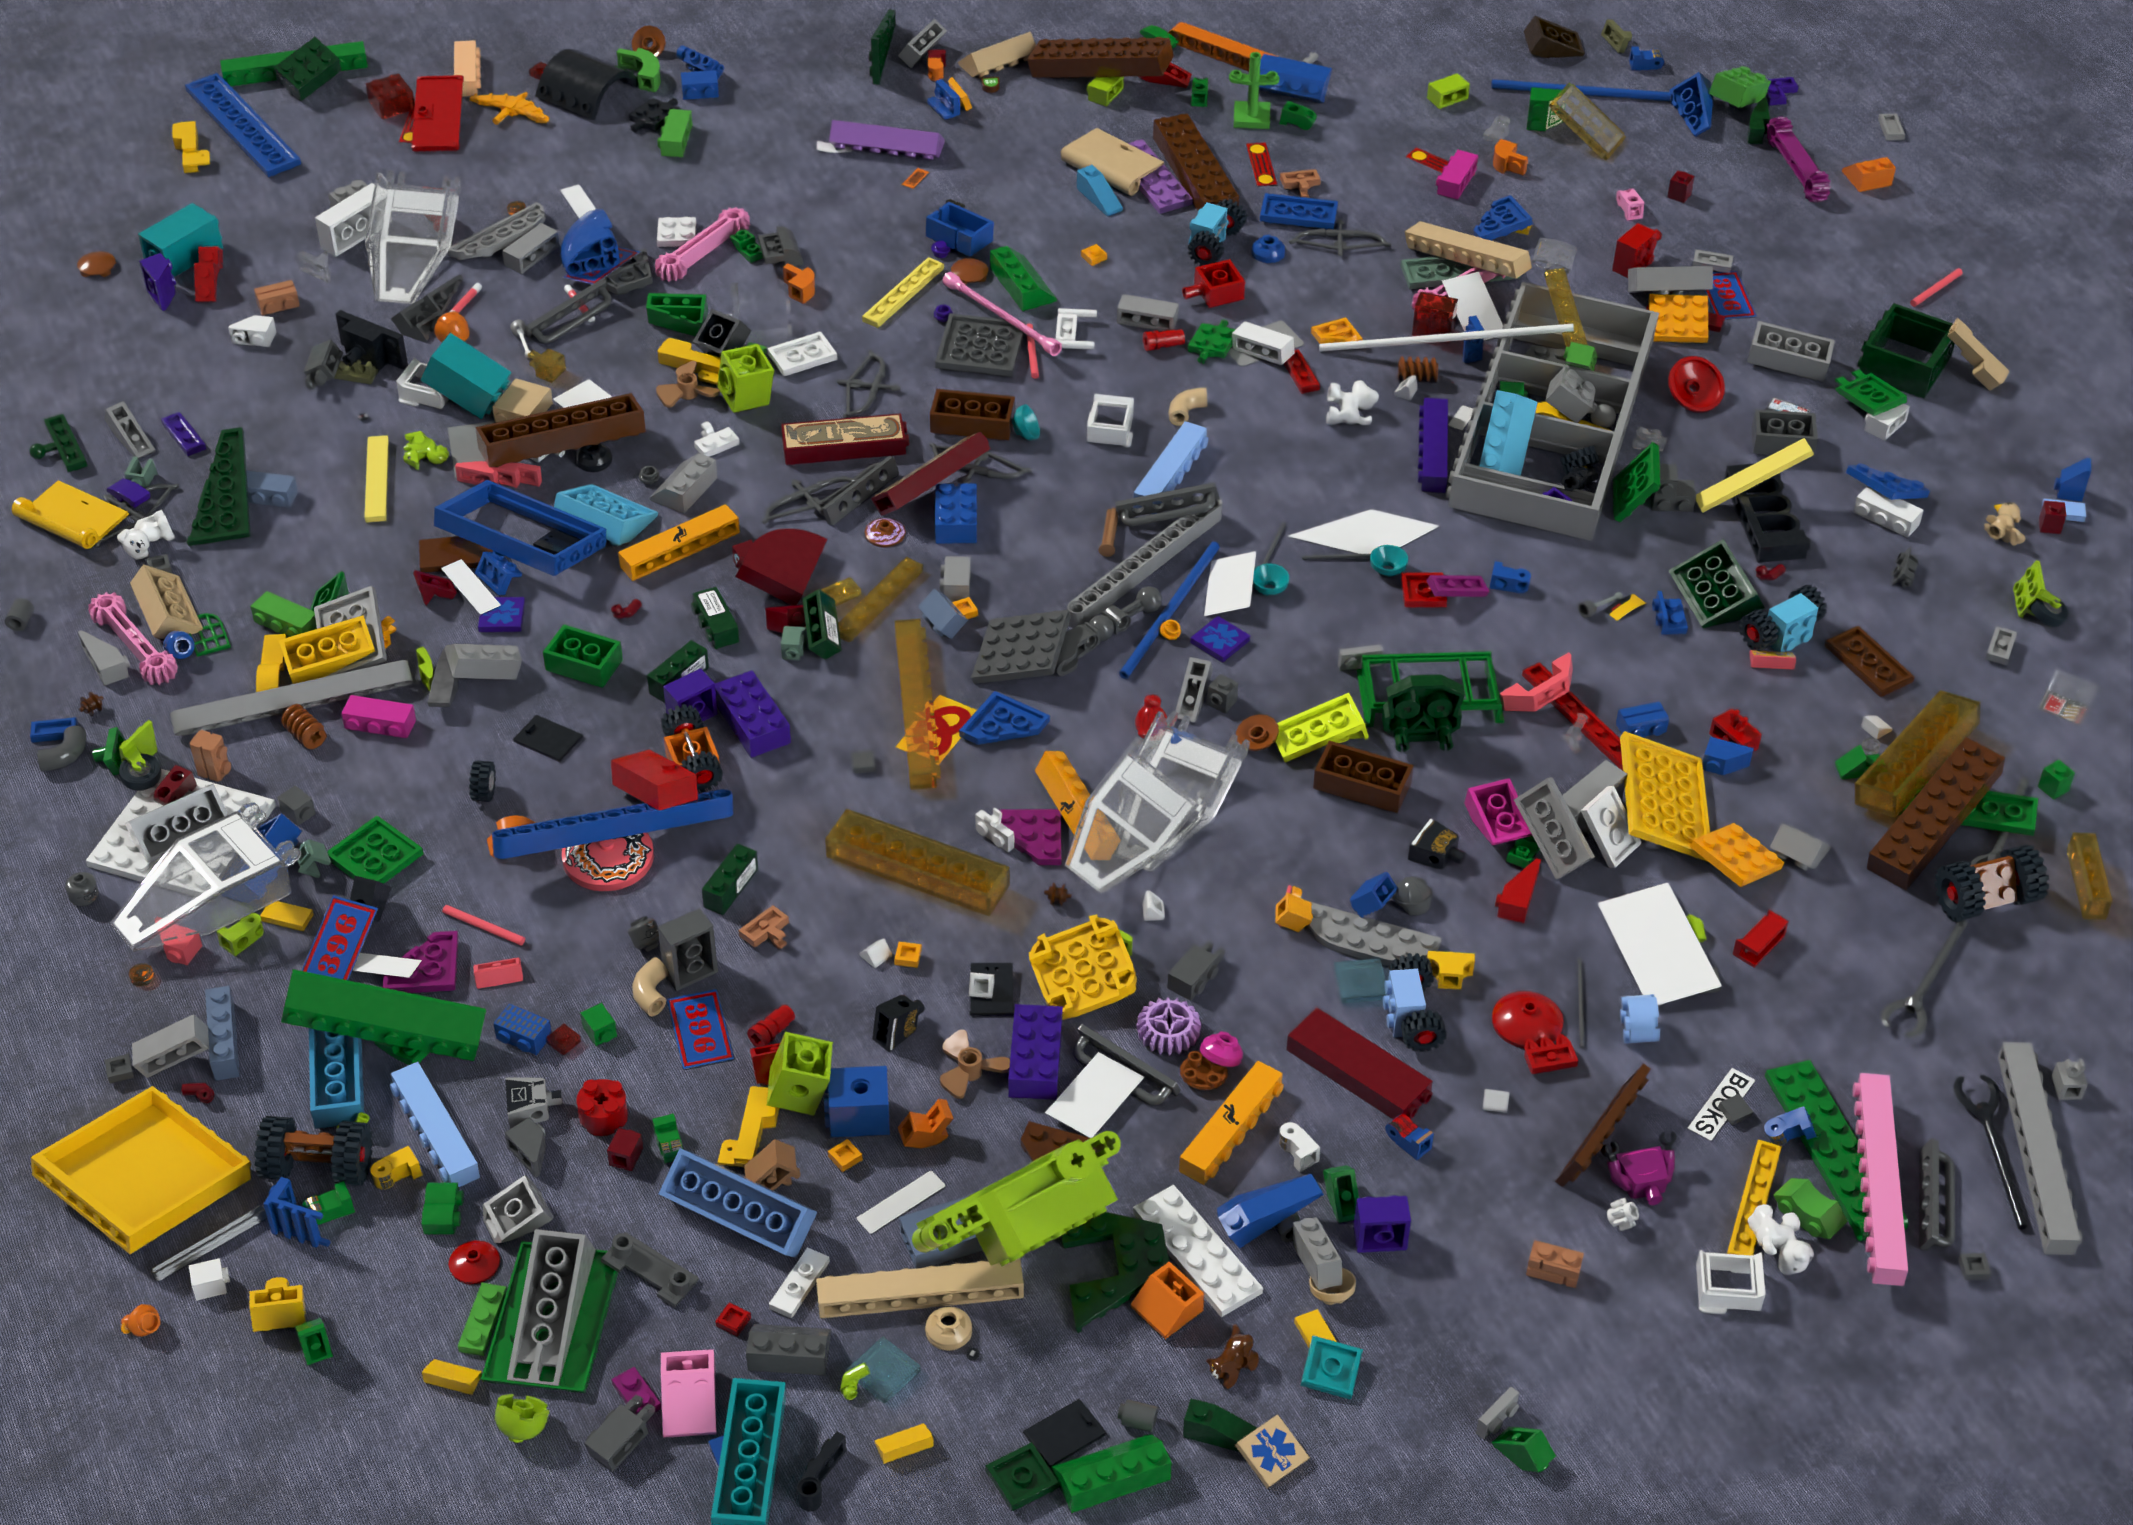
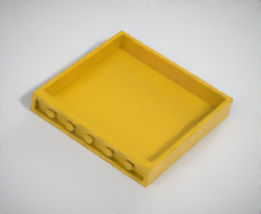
M154 1086L31 1157L32 1176L129 1254H132L251 1179V1161L247 1156L236 1151L230 1143L223 1141L213 1130H209L196 1117H192L181 1105L174 1103L165 1093L160 1092Z

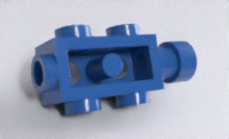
M684 45L680 46L676 52L677 58L684 61L692 72L716 70L718 80L725 67L718 61Z

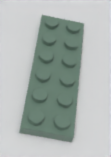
M1438 256L1401 260L1400 265L1409 289L1438 287L1443 285V280L1455 278L1473 268V266ZM1497 276L1488 282L1512 280L1515 278L1506 276L1503 279L1501 276Z

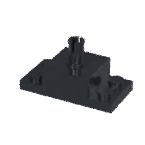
M342 310L335 314L341 345L345 347L346 355L342 357L345 365L351 367L357 360H361V364L366 365L370 361L372 366L378 369V372L387 364L403 370L408 366L402 334Z

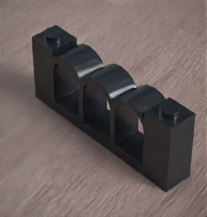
M1753 464L1727 466L1724 480ZM1781 473L1731 498L1758 563L1806 559L1807 551L1811 547L1810 539L1806 537L1804 530H1799L1800 521L1791 514V501L1788 497L1782 495L1784 486L1781 481ZM1752 492H1767V493H1761V494H1749V495H1747V493H1752ZM1758 511H1776V512L1757 513V514H1755V512H1758ZM1767 530H1784L1780 532L1763 533V531Z

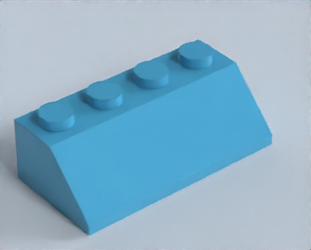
M1496 391L1479 466L1521 476L1538 404L1537 401L1514 393Z

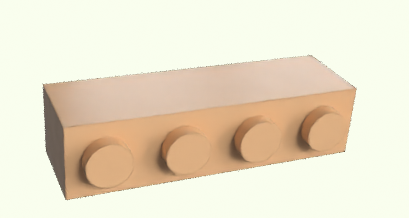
M476 40L454 42V75L464 76L462 97L478 95V89L481 88L480 47H476Z

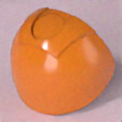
M459 312L445 313L436 322L434 331L436 337L441 342L445 340L449 333L463 341H466L470 335L468 323Z

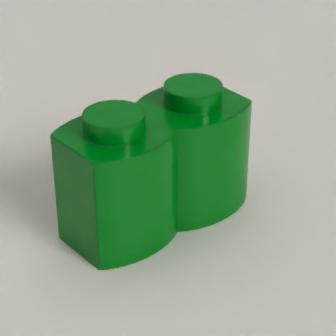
M427 1183L422 1213L424 1234H455L456 1226L461 1224V1212L458 1209L464 1202V1192L459 1190L458 1183Z

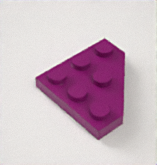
M998 809L1002 812L1001 823L1014 832L1015 849L1021 853H1027L1037 865H1061V821L1058 809Z
M458 931L433 932L427 937L428 941L420 947L415 946L402 956V958L422 960L410 978L384 975L383 988L407 993L456 990Z

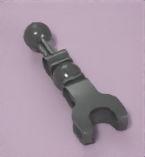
M1151 586L1144 587L1137 593L1136 601L1123 609L1112 605L1106 611H1103L1102 615L1094 616L1089 623L1084 622L1083 625H1077L1067 631L1054 672L1060 676L1071 673L1077 669L1079 658L1100 645V642L1108 640L1113 634L1117 635L1118 632L1125 631L1130 626L1132 616L1140 611L1147 613L1157 611L1162 604V595L1159 590Z

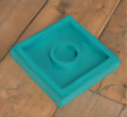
M1313 1335L1300 1386L1351 1400L1363 1349Z

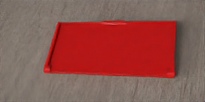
M464 76L417 77L412 151L459 150Z

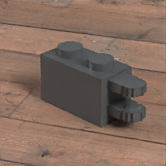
M331 339L312 347L304 369L306 375L305 385L309 390L315 389L317 385H325L326 381L335 378L343 352Z
M1207 941L1202 947L1194 944L1168 973L1167 989L1191 1001L1197 994L1202 993L1210 979L1213 980L1216 977L1219 969L1217 965L1224 958L1225 949L1220 947L1212 954L1213 943Z
M636 1395L625 1406L620 1404L616 1410H612L606 1416L603 1424L598 1429L593 1430L585 1442L589 1455L611 1472L623 1462L648 1434L645 1423L652 1417L655 1407L648 1403L635 1415L634 1413L643 1403L641 1396Z

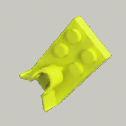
M1346 693L1278 722L1279 734L1275 743L1286 763L1327 745L1329 741L1342 743L1349 739L1364 738L1366 740L1369 736L1365 723L1351 695Z

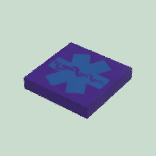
M494 597L501 606L479 616V632H522L525 597Z
M1217 616L1190 637V643L1223 663L1250 641L1251 635Z

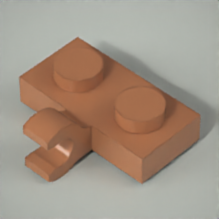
M1316 169L1280 173V180L1284 189L1299 188L1300 196L1304 198L1309 197L1307 191L1309 187L1320 185L1321 179Z
M772 905L738 930L739 937L754 948L769 938L776 948L781 949L787 945V942L783 940L786 934L780 929L789 923V916Z

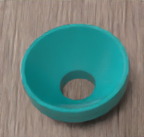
M1027 404L1021 405L1016 409L1012 418L1014 431L1017 435L1027 440H1035L1040 435L1038 420L1030 406Z
M1381 545L1371 552L1370 564L1379 574L1393 577L1406 569L1408 555L1398 546ZM1391 566L1394 569H1384L1382 567Z
M1267 563L1259 565L1254 569L1253 587L1263 595H1276L1287 588L1289 573L1282 566ZM1273 585L1275 588H1265L1264 586Z

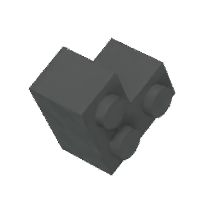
M1660 464L1661 485L1657 492L1650 495L1652 511L1693 512L1696 500L1694 480H1678L1676 464Z

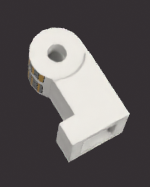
M1288 1122L1283 1124L1280 1128L1279 1145L1284 1151L1292 1154L1294 1157V1167L1299 1172H1302L1319 1162L1320 1146L1296 1123Z

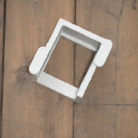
M414 357L396 381L399 402L411 406H418L420 403L442 409L449 398L433 388L409 383L415 375L422 378L427 364L420 363Z
M1094 394V402L1087 422V442L1130 447L1133 438L1130 428L1134 412V398ZM1098 405L1127 408L1123 426L1096 423Z
M1699 1251L1696 1271L1699 1310L1701 1312L1725 1314L1727 1309L1761 1311L1765 1298L1762 1252L1751 1256ZM1710 1270L1750 1274L1752 1290L1711 1287Z

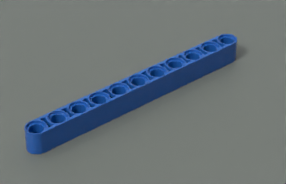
M720 789L698 793V800L660 811L643 803L496 830L492 833L494 857L499 859L512 858L727 818L734 814L733 794L730 790Z

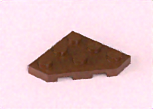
M1029 1121L1021 1138V1147L1024 1152H1027L1030 1159L1034 1161L1067 1143L1074 1142L1077 1139L1084 1142L1090 1138Z

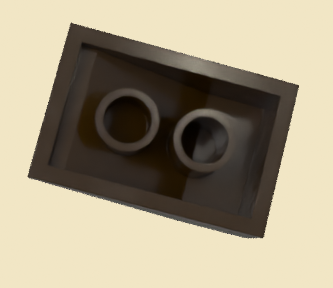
M1534 16L1523 31L1529 51L1534 56L1560 58L1581 57L1585 54L1578 32L1538 16Z

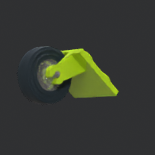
M2036 560L2031 567L2027 568L2023 577L2013 587L2018 617L2023 618L2026 613H2029L2048 626L2058 627L2066 621L2069 611L2062 600L2045 589L2040 561Z
M148 720L138 727L136 732L123 741L119 747L122 761L119 769L120 779L127 788L137 791L155 786L161 778L160 763L153 757L158 751L152 721Z

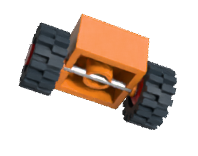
M684 704L682 708H679L678 705L675 706V710L670 708L668 710L669 714L665 713L663 715L664 718H661V727L665 735L666 757L696 774L697 790L700 789L701 793L705 792L706 788L711 790L712 785L716 787L718 785L717 781L721 782L723 772L720 766L719 755L708 728L704 727L699 712L696 708L693 709V706L689 705L687 708L686 704Z

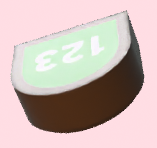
M999 77L981 78L982 89L985 92L994 93L1000 89Z

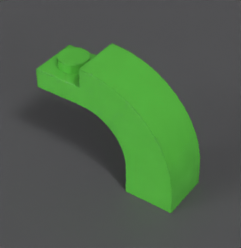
M619 48L617 51L618 66L638 71L639 89L655 93L661 84L660 63L657 57L642 48H638L636 51Z

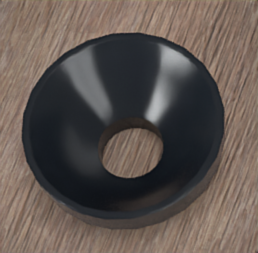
M601 443L582 446L575 455L576 465L586 472L602 471L612 463L611 450ZM591 449H598L597 451H594V452L588 451V450H591Z

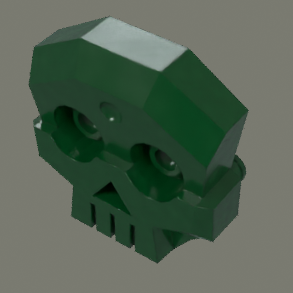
M1441 674L1410 675L1386 688L1387 702L1383 705L1382 713L1383 728L1385 732L1395 738V747L1398 752H1401L1400 745L1403 747V752L1408 751L1410 748L1409 742L1439 741V747L1443 751H1445L1444 744H1446L1447 751L1454 747L1451 734L1461 727L1462 713L1460 707L1465 696L1463 685Z

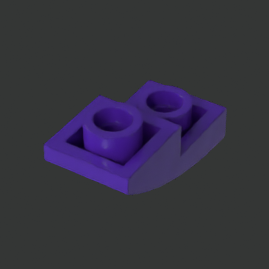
M122 478L107 488V492L118 501L122 502L125 500L134 508L150 499L149 491L128 479Z

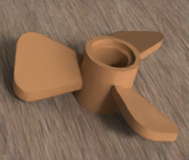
M691 361L676 369L677 384L658 385L656 387V394L665 407L671 408L680 398L691 400L696 398L698 393L706 397H715L720 394V390L698 386L697 376L694 374L697 363L696 361Z
M958 1030L943 1042V1052L957 1060L958 1067L942 1074L940 1084L957 1099L964 1098L968 1081L979 1079L982 1075V1069L998 1073L1009 1071L1010 1059L1007 1057L982 1060L981 1052L976 1048L969 1047L968 1036L965 1030Z

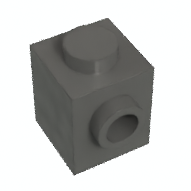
M1219 674L1208 686L1207 705L1227 713L1237 702L1238 682Z

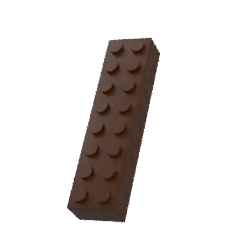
M1128 37L1122 39L1076 38L1073 40L1042 39L1039 40L1027 61L1032 78L1163 76L1174 54L1170 38L1162 37L1131 39Z
M1188 113L1155 119L1153 123V139L1183 188L1193 198V205L1196 210L1202 209L1206 202L1217 205L1224 199H1227V202L1229 199H1232V203L1237 201L1239 206L1238 193Z
M632 393L475 427L478 449L489 467H500L511 462L517 463L524 459L539 458L542 455L557 454L564 450L579 449L582 446L597 445L604 441H615L622 437L637 436L640 433L646 432L644 411Z
M1965 737L1869 852L1867 870L1907 891L2002 775L2006 757Z

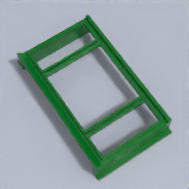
M1491 651L1362 655L1361 669H1357V679L1365 726L1374 727L1375 713H1383V705L1386 703L1375 702L1369 664L1390 663L1394 684L1400 681L1397 663L1459 661L1466 698L1461 704V711L1493 710L1495 723H1504ZM1466 661H1485L1484 669L1490 699H1473Z

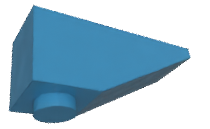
M1090 165L1077 170V189L1107 217L1123 211L1122 205L1104 175L1097 168Z

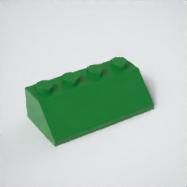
M1009 246L990 250V269L1022 312L1057 302L1056 296L1024 255Z
M1148 1434L1052 1466V1471L1059 1482L1071 1513L1171 1480L1172 1462L1162 1441L1152 1434Z

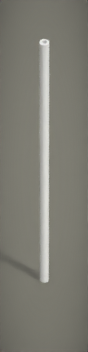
M1574 324L1320 344L1319 348L1320 352L1574 332Z

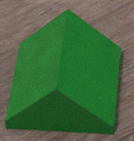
M340 571L316 591L310 610L314 611L316 606L349 594L344 572Z

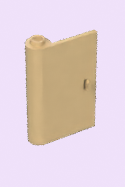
M1098 128L1078 138L1061 150L1062 161L1077 169L1093 165L1104 175L1110 186L1130 196L1137 193L1140 187V180L1164 165V162Z

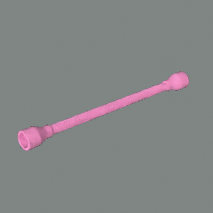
M948 272L944 275L942 282L945 286L952 290L963 292L1036 340L1042 345L1044 351L1050 355L1056 356L1060 353L1062 344L1059 341L1039 334L967 287L960 277L953 272Z

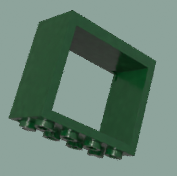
M1893 303L1888 311L1885 310L1882 320H1878L1875 330H1871L1868 341H1864L1861 348L1863 355L1859 358L1857 367H1860L1859 370L1865 375L1872 373L1897 390L1925 399L1953 355L1955 343L1947 336L1953 323ZM1890 338L1930 352L1932 355L1927 363H1923L1883 349V347Z

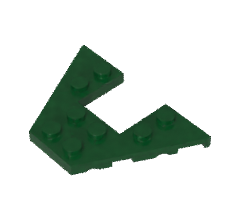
M1104 1212L1062 1235L1064 1249L1114 1240L1119 1270L1118 1276L1069 1285L1077 1333H1080L1082 1331L1081 1328L1097 1317L1101 1319L1110 1309H1116L1128 1301L1130 1295L1142 1288L1151 1274L1169 1262L1162 1224Z

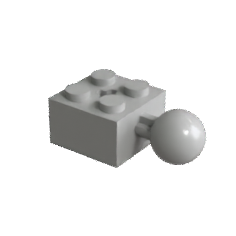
M1564 366L1550 381L1545 401L1573 422L1578 423L1589 413L1591 414V422L1607 429L1616 420V412L1612 406L1608 404L1597 405L1593 402L1596 388L1591 382L1582 379L1575 370Z

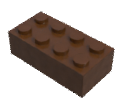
M936 389L930 411V433L971 436L981 432L982 435L989 439L1010 440L1013 427L1012 418L1015 414V396Z
M1329 741L1315 768L1313 789L1398 814L1412 784L1414 765Z

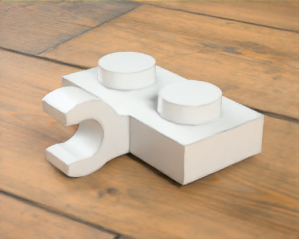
M708 421L701 424V427L704 429L701 432L703 438L694 441L695 449L700 454L708 457L739 445V438L729 427L714 432L712 425Z
M994 808L992 816L983 810L976 813L975 822L978 833L993 841L997 847H1001L1007 852L1011 851L1014 848V832L1001 823L1002 812Z

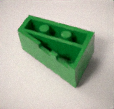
M648 293L646 305L648 323L696 337L708 315L706 295Z

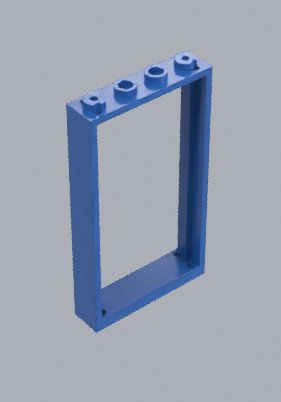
M489 480L434 507L435 527L552 576H556L601 550L607 542L606 528ZM492 502L582 540L553 555L463 516Z

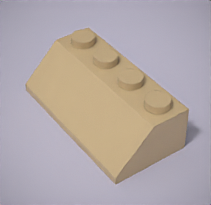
M1030 31L970 53L960 60L958 64L972 78L978 75L982 78L989 75V71L994 70L996 73L1003 70L1004 66L1008 64L1009 67L1019 64V60L1027 61L1036 44Z
M143 564L130 584L152 635L161 640L165 639L173 631H183L188 634L191 633V635L200 630L202 631L203 627L180 577Z

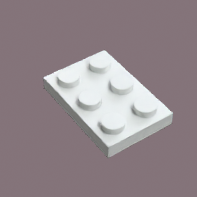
M822 332L767 348L768 355L783 376L837 360L836 351Z
M1607 786L1580 810L1609 868L1617 867L1642 843L1640 838L1629 835L1627 812L1614 786Z

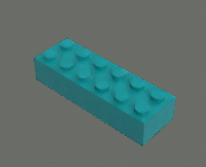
M733 1378L711 1513V1525H768L786 1403V1382Z

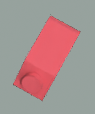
M158 917L155 921L158 922L162 918ZM171 921L158 929L166 957L173 963L187 966L202 947L198 930Z

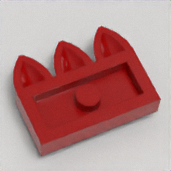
M1561 1033L1556 1038V1045L1546 1036L1542 1037L1540 1047L1531 1039H1527L1525 1042L1524 1057L1531 1074L1578 1066L1579 1060L1570 1040Z

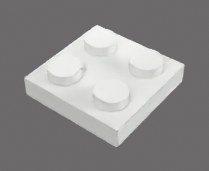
M696 217L658 218L657 247L682 246L696 236Z

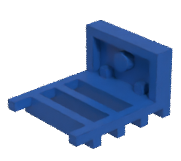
M280 1177L277 1184L271 1187L269 1195L264 1202L272 1234L277 1235L280 1231L284 1233L287 1239L295 1236L300 1243L308 1240L311 1241L312 1247L317 1248L319 1244L328 1247L330 1240L320 1236L316 1219L321 1220L323 1218V1213L297 1205L290 1179Z

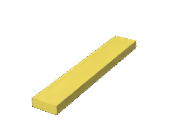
M928 257L862 316V322L879 328L944 269V263Z
M388 435L368 437L365 494L366 523L382 522L387 519Z
M1803 438L1696 494L1695 501L1702 513L1813 456L1814 453L1806 439Z

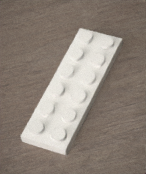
M1175 1185L1166 1188L1133 1207V1214L1137 1219L1162 1224L1168 1255L1187 1278L1204 1292V1298L1221 1317L1263 1293V1287Z

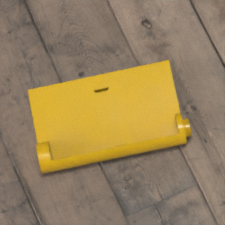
M59 480L33 502L24 497H19L12 505L14 516L85 549L93 547L129 515L128 511Z

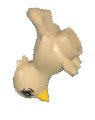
M2013 502L1994 505L1999 515L1997 517L1988 515L1986 521L1991 524L1985 523L1984 530L1995 540L2001 538L2002 541L2010 542L2013 546L2023 543L2025 535L2015 529L2014 526L2015 522L2019 523V520H2021L2018 505Z

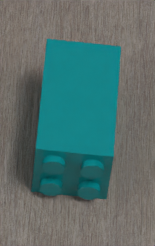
M191 203L138 233L144 259L161 253L165 259L170 260L173 267L171 274L174 277L194 266V263H199L198 247L218 246L223 249L222 235L219 231L217 217L211 215L202 207Z
M449 333L432 354L421 381L478 418L483 419L486 413L489 415L492 413L494 403L498 401L503 395V391L509 386L511 381L508 379L512 372L452 333Z

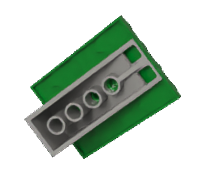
M535 1229L533 1242H521L482 1373V1381L569 1392H586L618 1275L617 1271L601 1262V1258L608 1251L596 1250L587 1236L583 1234Z

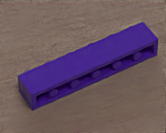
M1424 398L1423 406H1419V417L1421 418H1419L1418 430L1422 431H1419L1418 443L1422 444H1419L1418 456L1422 458H1418V470H1421L1418 471V483H1421V491L1446 493L1448 399Z

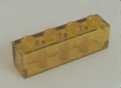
M2072 833L2067 848V855L2083 919L2106 920L2113 901L2096 833Z

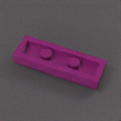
M1430 575L1427 579V583L1434 596L1486 597L1489 593V589L1481 576Z

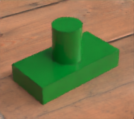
M118 727L109 729L106 747L94 749L92 752L94 760L96 762L103 761L112 775L119 774L122 763L119 747L126 740Z

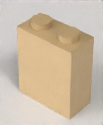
M515 379L493 405L495 422L547 412L553 404L551 388Z

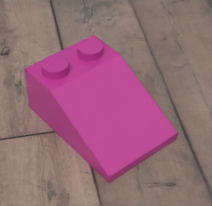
M1510 778L1468 788L1464 804L1469 815L1492 846L1532 836L1514 802L1518 795Z

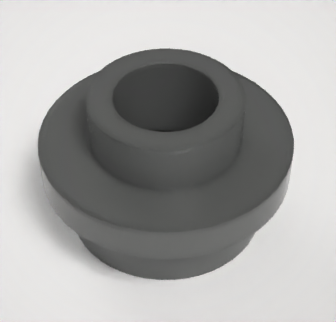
M645 466L639 473L640 481L646 484H653L660 478L659 472L654 466Z

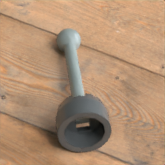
M1617 592L1614 596L1595 604L1591 600L1579 603L1578 611L1583 618H1589L1596 613L1597 607L1614 600H1621L1623 595L1621 592Z

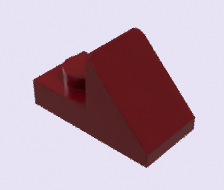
M417 570L413 572L425 606L429 604L434 595L453 599L457 594L450 579Z
M803 605L765 608L768 630L783 633L784 626L806 627Z

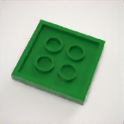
M1654 442L1613 478L1614 520L1622 522L1626 517H1629L1639 505L1644 504L1646 499L1660 488L1659 445Z
M378 815L327 851L331 863L352 879L355 876L376 880L383 884L424 854L421 846Z

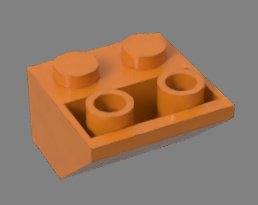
M1169 1261L1150 1275L1131 1303V1308L1164 1339H1167L1203 1311L1204 1292Z

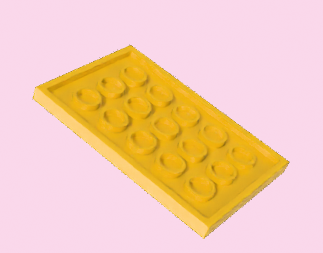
M1624 731L1620 736L1623 771L1627 773L1624 787L1629 835L1707 861L1690 847L1694 839L1710 833L1702 758Z

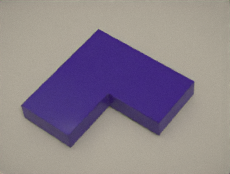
M1793 77L1768 79L1771 83L1765 98H1767L1769 106L1786 104L1787 98L1785 93L1798 92V85Z

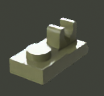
M340 360L334 379L372 384L378 369L372 366L370 361L366 365H362L361 360H357L356 363L349 367V365H345Z

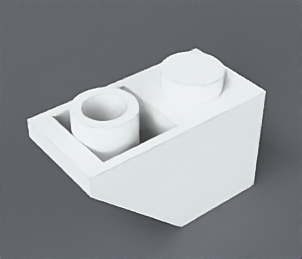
M254 315L228 327L231 343L269 347L276 334L273 317Z

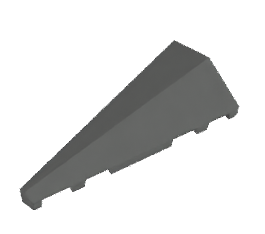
M459 274L393 316L391 320L400 333L422 342L427 341L430 333L435 329L438 318L444 314L451 302L452 296L457 292L459 284L464 279Z

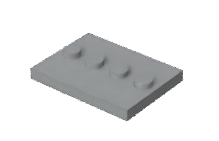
M373 586L314 607L317 629L364 615L375 652L328 676L372 667L387 661L377 594Z

